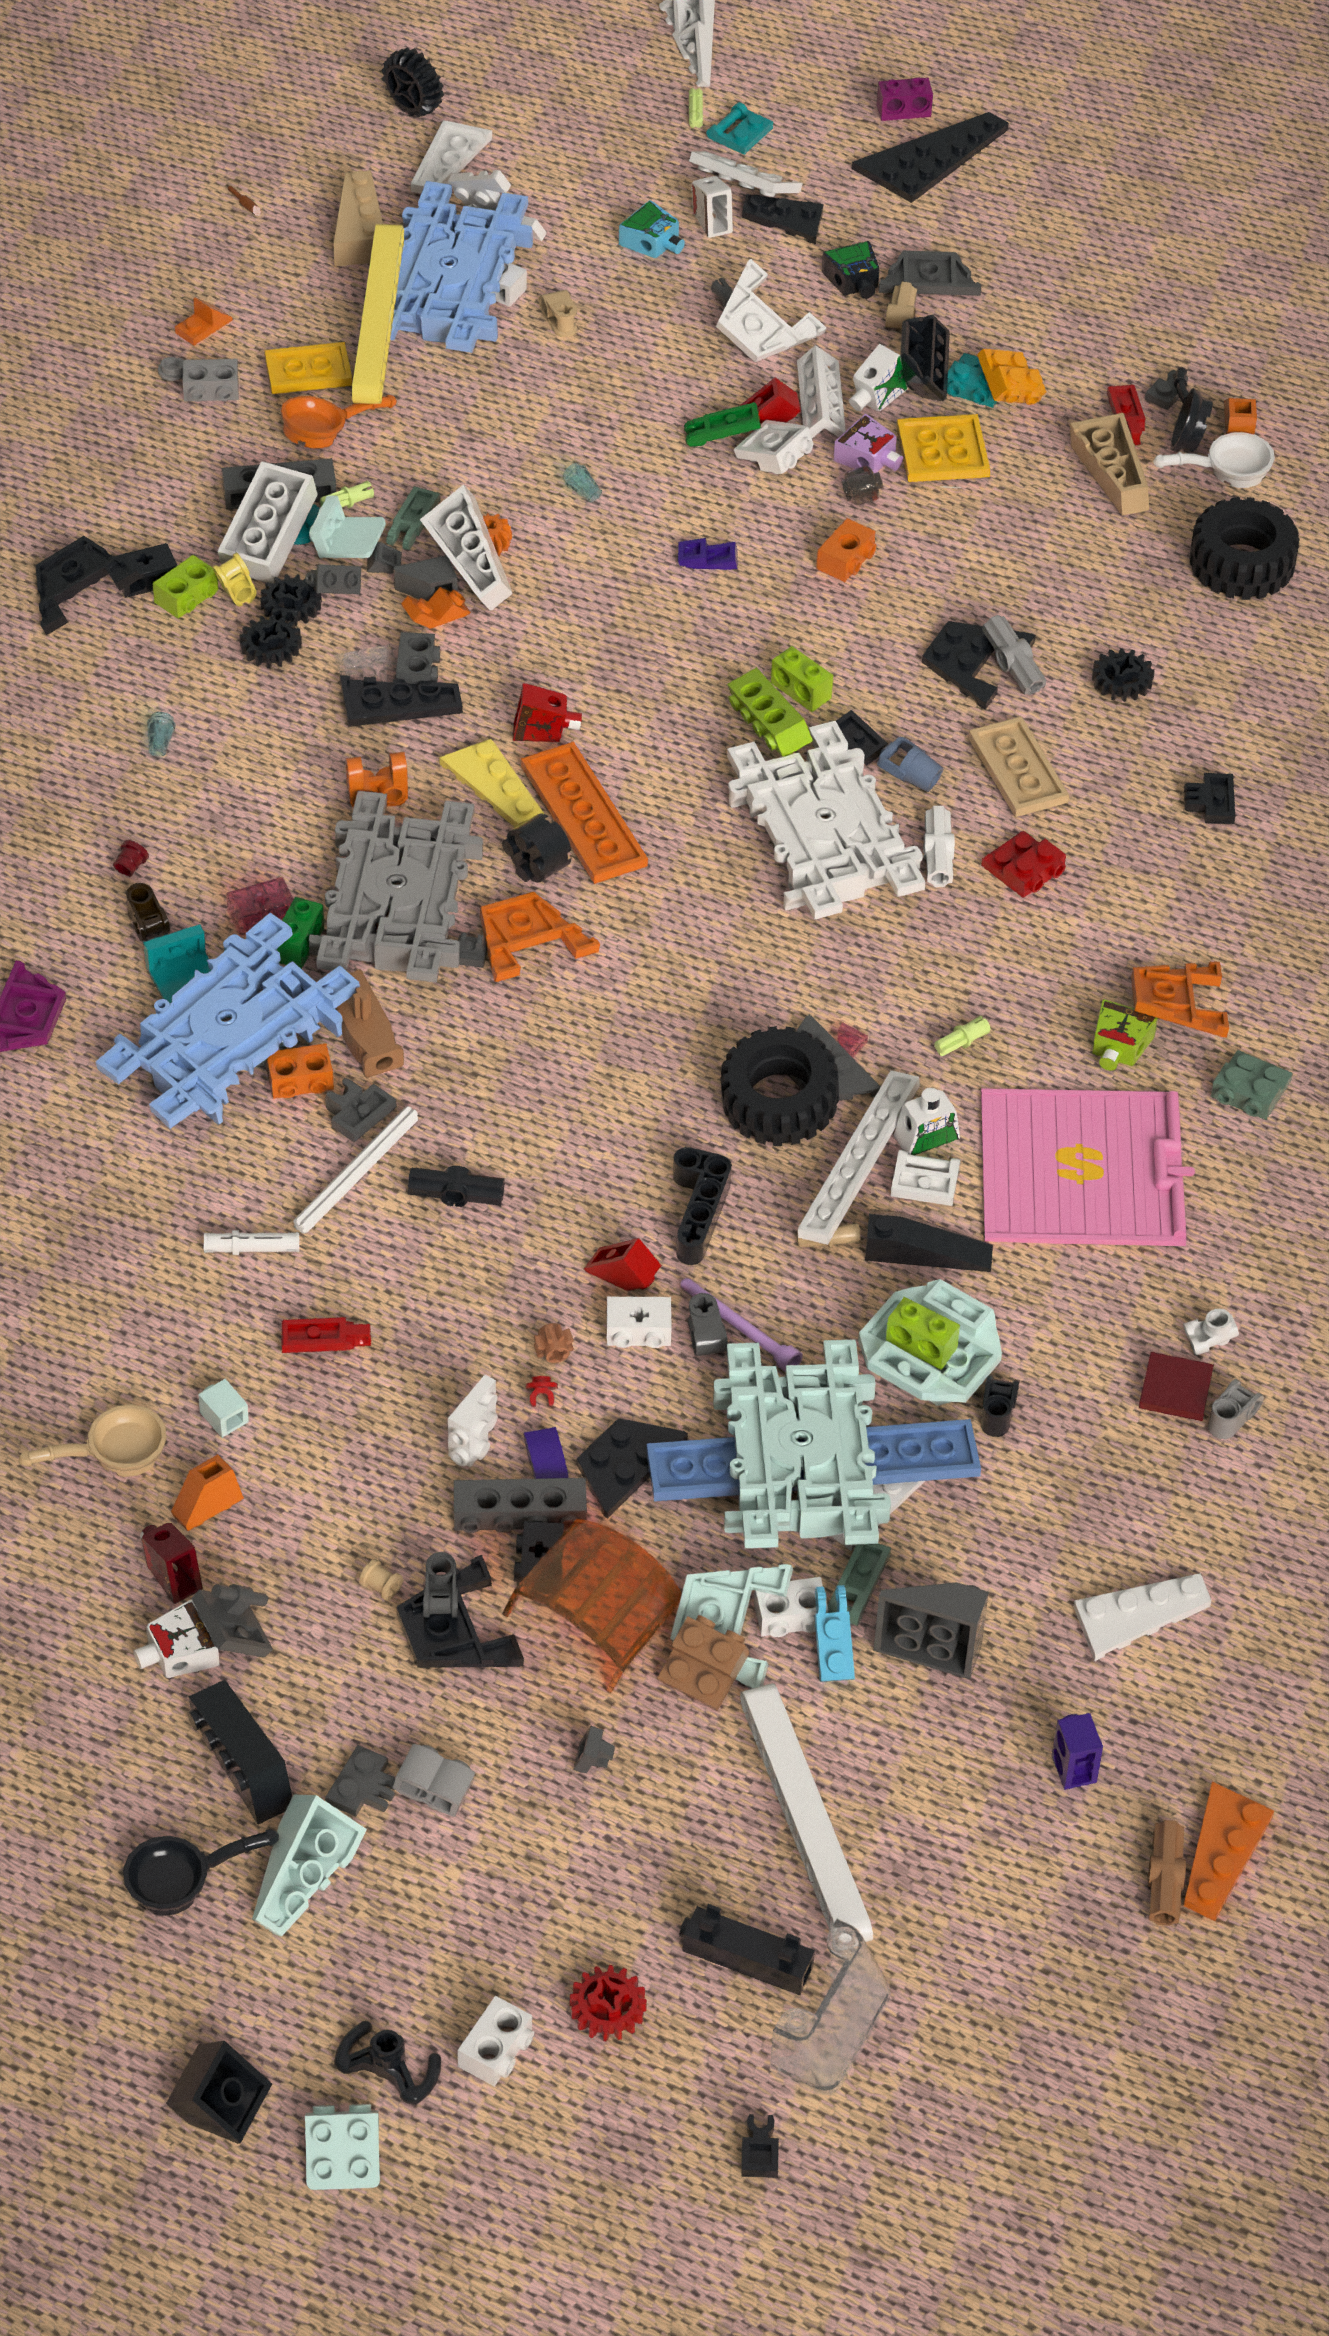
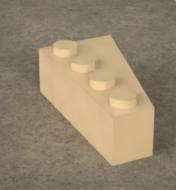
M371 170L345 173L334 237V267L370 263L376 224H383Z
M1124 413L1070 423L1071 447L1120 514L1123 516L1149 511L1148 484Z

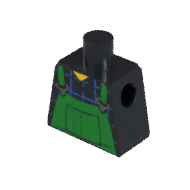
M869 241L823 252L822 273L843 295L846 296L859 292L863 299H868L874 295L875 288L878 287L879 265Z

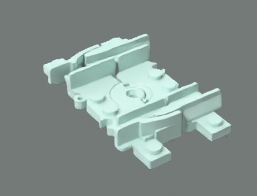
M856 1339L824 1340L823 1353L825 1364L786 1365L785 1377L778 1376L776 1366H761L759 1343L727 1344L729 1379H716L714 1381L713 1407L715 1410H727V1418L731 1419L728 1422V1432L734 1435L736 1459L730 1462V1476L734 1479H739L740 1511H725L724 1531L726 1533H743L745 1548L778 1547V1531L799 1532L800 1538H819L844 1533L845 1545L878 1544V1524L889 1522L891 1501L888 1494H873L872 1479L876 1477L877 1466L865 1465V1463H874L875 1452L868 1447L866 1426L872 1422V1408L863 1405V1401L874 1400L876 1383L875 1377L871 1374L858 1375L859 1362ZM798 1439H804V1440H806V1441H805V1442H798L797 1440H798ZM801 1470H804L805 1480H800ZM797 1485V1500H791L792 1487Z

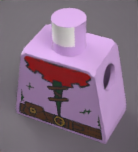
M864 414L835 441L834 446L835 462L870 475H874L884 465L894 471L898 470L903 462V456L896 453L897 438L895 434L867 414Z

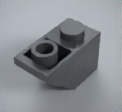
M447 555L393 567L394 588L399 592L419 599L422 598L428 602L439 587L448 591H458L457 575Z

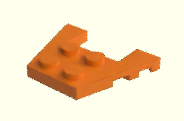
M535 892L481 906L480 920L495 982L520 976L521 966L511 952L560 938L573 957L577 959L599 952L600 942L594 937L589 939L581 933L582 928L576 923L569 924L561 918V912Z
M1209 962L1208 967L1198 968L1196 963H1186L1184 969L1171 970L1169 965L1133 967L1131 983L1135 1011L1227 1038L1229 1031L1227 1012L1196 1009L1192 985L1200 984L1220 987L1222 979L1220 962Z

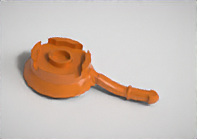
M387 395L382 397L381 404H352L345 409H341L325 399L313 396L290 398L283 403L281 408V417L284 422L283 431L285 436L296 444H298V440L305 442L304 447H329L334 443L337 434L342 431L346 419L368 409L392 408L396 405L397 400L393 395Z

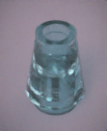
M574 463L565 470L563 479L567 487L589 502H593L601 496L602 490L585 465Z
M155 712L147 721L149 753L152 756L166 755V750L176 728L174 718L168 713Z

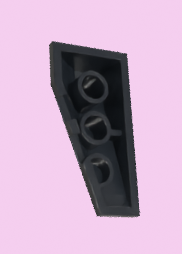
M870 1209L865 1261L991 1272L992 1244L903 1212Z

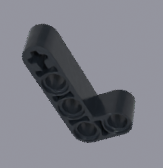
M691 1147L677 1150L674 1154L673 1163L674 1181L679 1186L693 1189L677 1233L676 1255L678 1260L686 1265L700 1263L706 1254L730 1189L732 1168L731 1161L727 1157Z

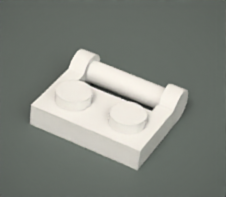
M899 1150L891 1187V1197L952 1206L961 1159L951 1158V1161L910 1155L908 1151Z

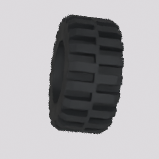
M1240 497L1231 498L1230 501L1224 499L1218 501L1215 506L1211 505L1198 516L1193 529L1189 560L1194 575L1200 577L1199 581L1205 587L1210 585L1211 591L1217 594L1223 592L1226 594V597L1234 599V596L1242 597V600H1250L1253 596L1261 599L1265 598L1267 593L1271 595L1280 591V587L1284 588L1289 583L1290 578L1293 577L1299 548V532L1289 515H1284L1283 510L1277 506H1270V502L1264 500L1259 502L1255 501V498L1247 497L1246 500L1240 499ZM1230 545H1248L1260 551H1240L1230 547Z
M777 1026L768 1027V1031L761 1032L759 1029L752 1032L750 1038L747 1039L745 1036L736 1042L737 1048L732 1047L726 1054V1060L722 1063L720 1077L723 1109L725 1115L729 1117L730 1124L735 1129L740 1127V1134L749 1139L751 1136H754L755 1142L764 1145L766 1141L773 1142V1146H782V1143L788 1142L791 1145L801 1143L800 1139L806 1138L809 1140L816 1136V1130H824L829 1124V1119L834 1117L837 1111V1103L839 1102L837 1064L831 1050L826 1049V1044L817 1037L813 1040L811 1033L804 1030L801 1033L796 1032L794 1027L787 1026L785 1029H777ZM776 1074L796 1076L807 1084L799 1093L786 1098L766 1097L753 1089L760 1080Z

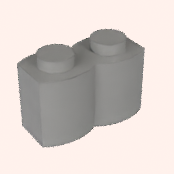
M413 1744L396 1775L393 1789L410 1799L424 1802L434 1810L455 1817L472 1785L475 1772L461 1760L443 1758L431 1746Z

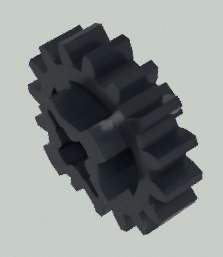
M285 574L283 580L274 577V584L267 582L265 584L266 589L261 590V610H264L265 617L275 615V620H280L284 616L286 617V623L294 621L295 626H297L298 621L301 620L306 624L308 623V617L316 618L317 611H321V593H316V587L310 586L306 583L305 579L300 580L299 574L294 578H290L288 574Z
M271 615L268 620L260 616L259 622L250 620V627L243 626V634H240L241 653L246 654L248 662L255 659L256 666L266 663L267 668H270L272 663H276L279 667H282V661L285 660L291 663L292 656H299V649L302 648V637L300 628H295L294 621L286 623V617L284 616L280 620H275V615Z
M1120 648L1119 653L1109 650L1108 656L1100 654L1099 661H1094L1092 681H1095L1094 687L1095 689L1102 688L1101 695L1103 696L1108 693L1111 694V700H1115L1117 696L1121 697L1123 702H1126L1127 697L1130 696L1132 699L1137 700L1138 694L1146 696L1147 689H1152L1155 672L1154 669H1151L1152 662H1144L1145 655L1143 654L1138 657L1135 656V650H1131L1129 653H1125L1123 648Z

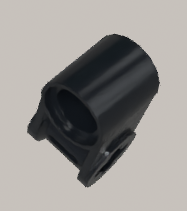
M993 1375L987 1376L981 1417V1428L987 1435L1000 1437L1008 1432L1012 1412L1016 1406L1020 1380L1015 1379L1013 1382L994 1379Z

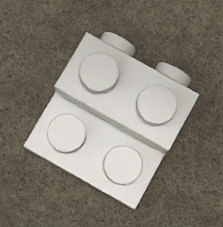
M765 420L761 424V428L754 430L734 448L738 459H745L751 462L758 461L760 471L782 474L788 468H794L797 460L804 454H809L814 444L808 426Z
M487 1375L481 1378L448 1417V1456L459 1466L471 1467L477 1459L482 1460L490 1448L488 1432L493 1429L497 1422L496 1402L498 1397L496 1395V1380Z

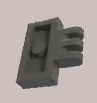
M357 1745L326 1795L325 1801L333 1807L355 1817L364 1804L385 1812L389 1806L386 1800L392 1801L395 1796L392 1790L395 1777L384 1773L388 1765V1757Z

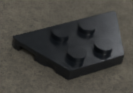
M618 1418L577 1458V1467L582 1476L586 1478L592 1495L599 1502L603 1516L608 1519L650 1477L646 1452L648 1443L687 1441L688 1433Z

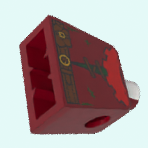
M165 1523L158 1528L155 1525L145 1527L140 1534L147 1567L172 1602L176 1604L197 1593L198 1590H203L194 1545L172 1523ZM173 1564H175V1565L177 1566V1568H178L177 1572H176V1570L173 1568Z

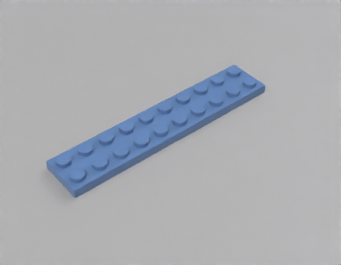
M971 1419L866 1427L868 1447L875 1452L874 1463H865V1465L877 1466L876 1477L872 1479L873 1485L980 1477L981 1465ZM734 1437L647 1444L646 1452L654 1502L739 1495V1479H734L730 1476V1462L736 1459ZM798 1439L797 1441H798V1442H805L806 1440H804V1439ZM801 1470L800 1480H805L804 1470ZM797 1485L792 1487V1491H797Z

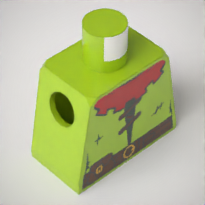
M1103 999L1092 1052L1094 1055L1101 1056L1100 1066L1108 1071L1115 1070L1119 1062L1134 1066L1154 1039L1158 1018L1136 1012L1134 1008Z

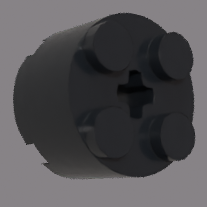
M543 813L537 814L509 831L507 838L502 841L503 850L511 857L517 867L518 877L524 882L531 880L539 883L571 863L572 858L568 859L567 853L572 850L565 832L556 821L553 823L547 821L545 818L548 815Z

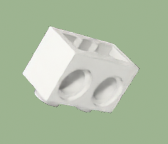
M821 1577L790 1581L786 1597L755 1591L754 1607L761 1637L769 1635L782 1637L788 1633L798 1631L815 1632V1588L823 1586ZM826 1601V1613H828L829 1610Z
M495 1996L459 2047L458 2067L495 2087L501 2076L507 2078L513 2070L516 2062L515 2056L519 2050L525 2051L531 2044L534 2037L532 2015ZM504 2027H511L515 2030L511 2032H504L500 2029ZM486 2054L496 2056L493 2059L482 2058V2056Z

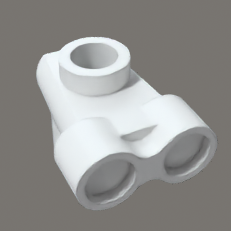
M1224 1309L1211 1310L1206 1315L1204 1321L1198 1322V1319L1183 1323L1185 1333L1195 1356L1209 1352V1348L1215 1345H1225L1230 1339L1239 1336L1232 1314Z

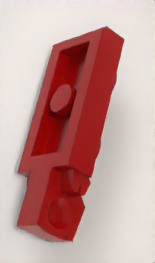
M1135 385L1108 387L1107 396L1113 415L1124 413L1134 445H1141L1140 437L1142 431H1145L1146 418Z
M346 1317L288 1319L282 1321V1353L346 1351L355 1349L356 1346H371L370 1324H354V1322L346 1321Z

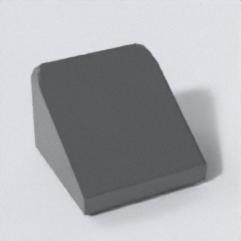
M377 542L372 555L368 557L367 572L393 573V567L401 565L402 552Z

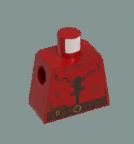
M523 683L514 717L513 741L560 742L563 728L580 730L582 713L567 711V696L565 694Z

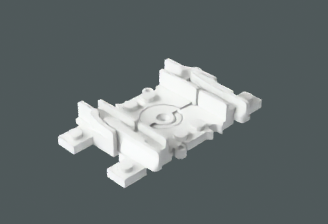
M836 721L808 728L813 739L812 744L815 748L807 750L808 761L805 762L800 753L765 761L755 741L727 749V757L739 778L728 783L729 806L734 808L748 804L750 816H758L757 824L766 828L775 845L774 860L779 863L787 861V869L789 871L788 887L791 891L784 892L783 907L785 911L807 905L815 920L841 913L843 908L842 902L862 898L866 889L890 883L897 897L925 890L926 882L919 871L923 859L921 850L917 846L904 848L905 844L899 835V824L887 825V823H892L893 813L885 810L875 792L876 778L872 775L863 776L865 754L860 748L848 750V742ZM821 816H827L830 818L824 819Z

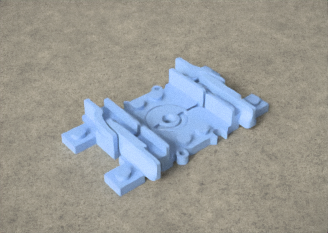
M426 181L418 201L419 207H406L402 213L404 239L407 240H404L390 340H395L398 330L422 334V338L425 341L445 342L446 349L472 353L477 339L496 342L498 339L497 318L489 315L490 305L496 303V294L490 292H500L499 281L504 270V263L509 264L514 261L516 246L532 248L533 246L532 227L521 225L528 207V196L502 193L496 211L463 206L461 214H456V204H449L452 195V185Z

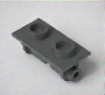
M317 564V570L308 572L305 576V581L310 586L316 587V593L360 595L362 566Z

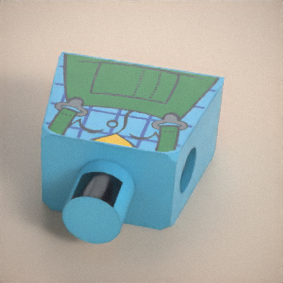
M651 200L619 225V245L653 258H657L667 249L679 254L685 245V241L678 237V220Z

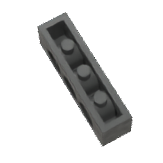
M332 458L271 463L312 475L318 494L314 502H320L321 497L336 492V478ZM259 465L222 468L226 510L239 508Z
M586 1478L454 1480V1531H464L466 1533H475L479 1530L509 1532L511 1530L524 1529V1521L564 1523L565 1531L587 1528Z

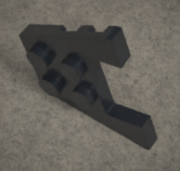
M85 536L36 564L37 589L41 601L39 603V611L42 614L40 625L45 634H50L68 623L59 607L60 603L73 598L78 592L90 585L96 584L108 574L119 591L141 578L136 568L133 566L129 567L117 556L113 557L106 549Z
M948 621L922 655V663L945 681H951L960 688L962 694L966 697H972L977 701L979 707L986 710L997 695L998 687L975 678V676L995 649L982 631L983 626ZM1014 631L1018 638H1024L1030 647L1035 643V634Z
M482 1555L472 1559L471 1564L464 1569H456V1587H458L457 1618H452L451 1614H430L429 1617H424V1590L396 1607L399 1622L417 1668L524 1666V1657L514 1634L480 1643L461 1594L492 1586V1578Z

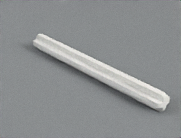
M409 1106L403 1108L294 1219L295 1229L303 1234L307 1233L418 1121L417 1111Z

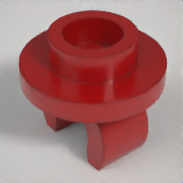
M550 1376L532 1377V1382L525 1384L526 1390L533 1391L530 1395L531 1407H536V1397L540 1394L547 1396L549 1407L553 1406L554 1394L551 1390L558 1389V1383L551 1382Z

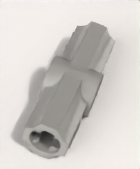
M993 616L988 622L983 624L982 631L996 651V659L1000 668L1004 672L1009 671L1024 694L1031 695L1039 692L1046 685L1047 680L1033 660V653L1029 643L1024 638H1018L1004 616Z

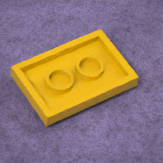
M345 342L264 350L272 394L352 386V374Z

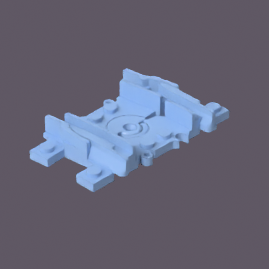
M269 913L245 933V940L237 934L230 935L223 942L224 952L216 959L207 960L211 972L203 974L195 970V977L172 996V1003L169 1004L165 999L155 1002L156 1014L149 1015L140 1023L141 1036L138 1043L141 1045L140 1048L119 1034L114 1039L115 1045L96 1061V1066L100 1072L118 1085L140 1066L149 1072L153 1077L155 1087L163 1093L149 1104L150 1110L169 1129L194 1111L197 1112L200 1109L219 1125L223 1122V1104L226 1105L229 1102L226 1088L230 1085L240 1084L236 1074L238 1071L246 1070L252 1075L254 1067L278 1051L281 1042L289 1048L295 1046L298 1042L296 1033L308 1043L312 1042V1034L321 1028L317 1024L319 1022L336 1037L342 1035L343 1018L335 1008L356 993V988L360 987L359 981L341 966L335 968L318 982L314 981L293 961L285 967L280 966V953L276 949L293 935L292 928L272 913ZM226 1017H232L231 1020L227 1022L222 1021V1019Z

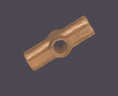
M1173 1820L1155 1823L1153 1831V1854L1150 1856L1148 1870V1887H1151L1149 1920L1156 1923V1925L1170 1926L1179 1923L1181 1914V1890L1184 1888L1186 1859H1183L1185 1827Z

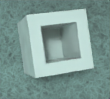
M226 1379L215 1385H209L203 1392L198 1394L201 1415L222 1438L249 1422L248 1404Z

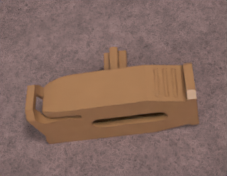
M361 969L349 973L359 981L360 987L356 988V993L335 1008L343 1018L342 1036L354 1058L362 1065L363 1074L367 1078L402 1067L404 1065V1050L402 1046L396 1044L391 1023Z

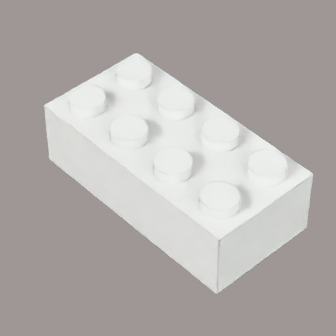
M261 461L217 551L221 565L232 559L233 554L237 552L247 566L250 578L274 584V577L279 576L318 495L313 476Z

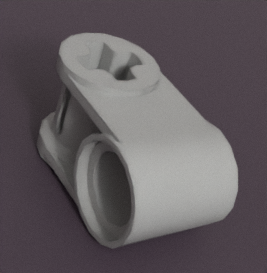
M1234 1379L1212 1405L1208 1422L1210 1434L1218 1439L1233 1437L1258 1412L1263 1403L1264 1396L1260 1393H1252L1241 1386V1381Z

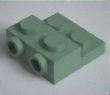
M1237 1050L1231 1061L1224 1064L1215 1078L1211 1097L1224 1105H1231L1241 1109L1250 1116L1267 1120L1291 1082L1293 1073Z

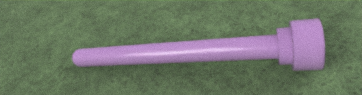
M684 1278L680 1283L681 1288L691 1296L699 1293L710 1294L689 1278ZM715 1298L721 1318L755 1343H759V1346L773 1355V1360L776 1361L778 1368L786 1372V1365H799L801 1363L803 1354L792 1345L781 1346Z

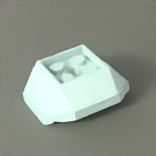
M941 1279L928 1282L925 1286L910 1287L894 1292L859 1332L858 1342L868 1370L916 1398L930 1401L937 1406L950 1402L966 1403L1000 1363L1002 1357L994 1309ZM903 1297L960 1324L958 1348L942 1370L886 1341L888 1317Z

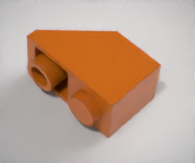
M1228 398L1224 400L1226 434L1246 432L1254 435L1257 421L1256 399Z
M217 1454L189 1471L171 1510L174 1518L187 1531L200 1526L206 1520L231 1508L234 1504L244 1499L233 1469Z

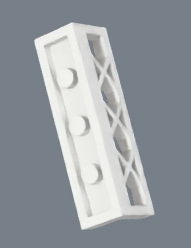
M815 345L797 360L803 425L809 427L812 438L824 428L840 437L846 432L839 361Z

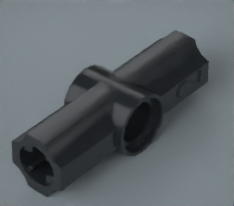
M450 1166L445 1171L412 1167L409 1173L408 1195L440 1198L447 1206L455 1204L456 1207H462L467 1202L501 1206L505 1178L472 1175L469 1169L462 1166Z

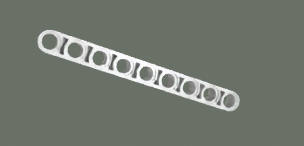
M772 1683L741 1691L740 1700L743 1712L746 1713L745 1717L786 1821L790 1825V1831L810 1882H814L811 1883L821 1910L825 1911L823 1915L837 1949L872 1941L873 1931L869 1916L776 1685Z

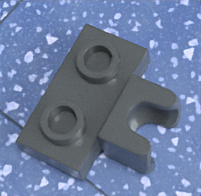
M348 1078L342 1080V1084L345 1086L343 1095L329 1091L325 1097L327 1110L335 1115L331 1118L332 1127L353 1142L357 1141L397 1107L396 1099L377 1085L373 1084L362 1092V1088Z

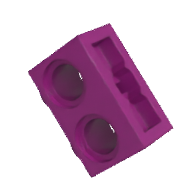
M928 77L878 81L877 108L881 121L931 117L933 91Z

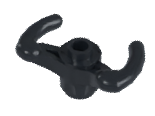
M366 2020L362 2021L342 2038L336 2050L334 2065L343 2074H350L361 2070L375 2073L378 2077L385 2078L395 2084L400 2093V2098L408 2104L420 2103L437 2084L441 2073V2056L438 2053H432L428 2057V2070L421 2084L415 2086L405 2064L404 2039L395 2031L382 2030L371 2038L369 2047L350 2054L352 2047L359 2039L371 2032L372 2024Z

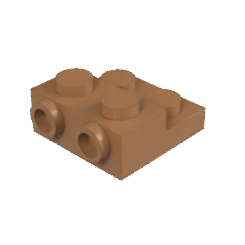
M698 1615L696 1620L687 1616L671 1645L673 1650L657 1679L659 1682L718 1711L750 1652L747 1646L743 1644L745 1639L739 1634L727 1630L724 1635L714 1630L716 1624L701 1615Z

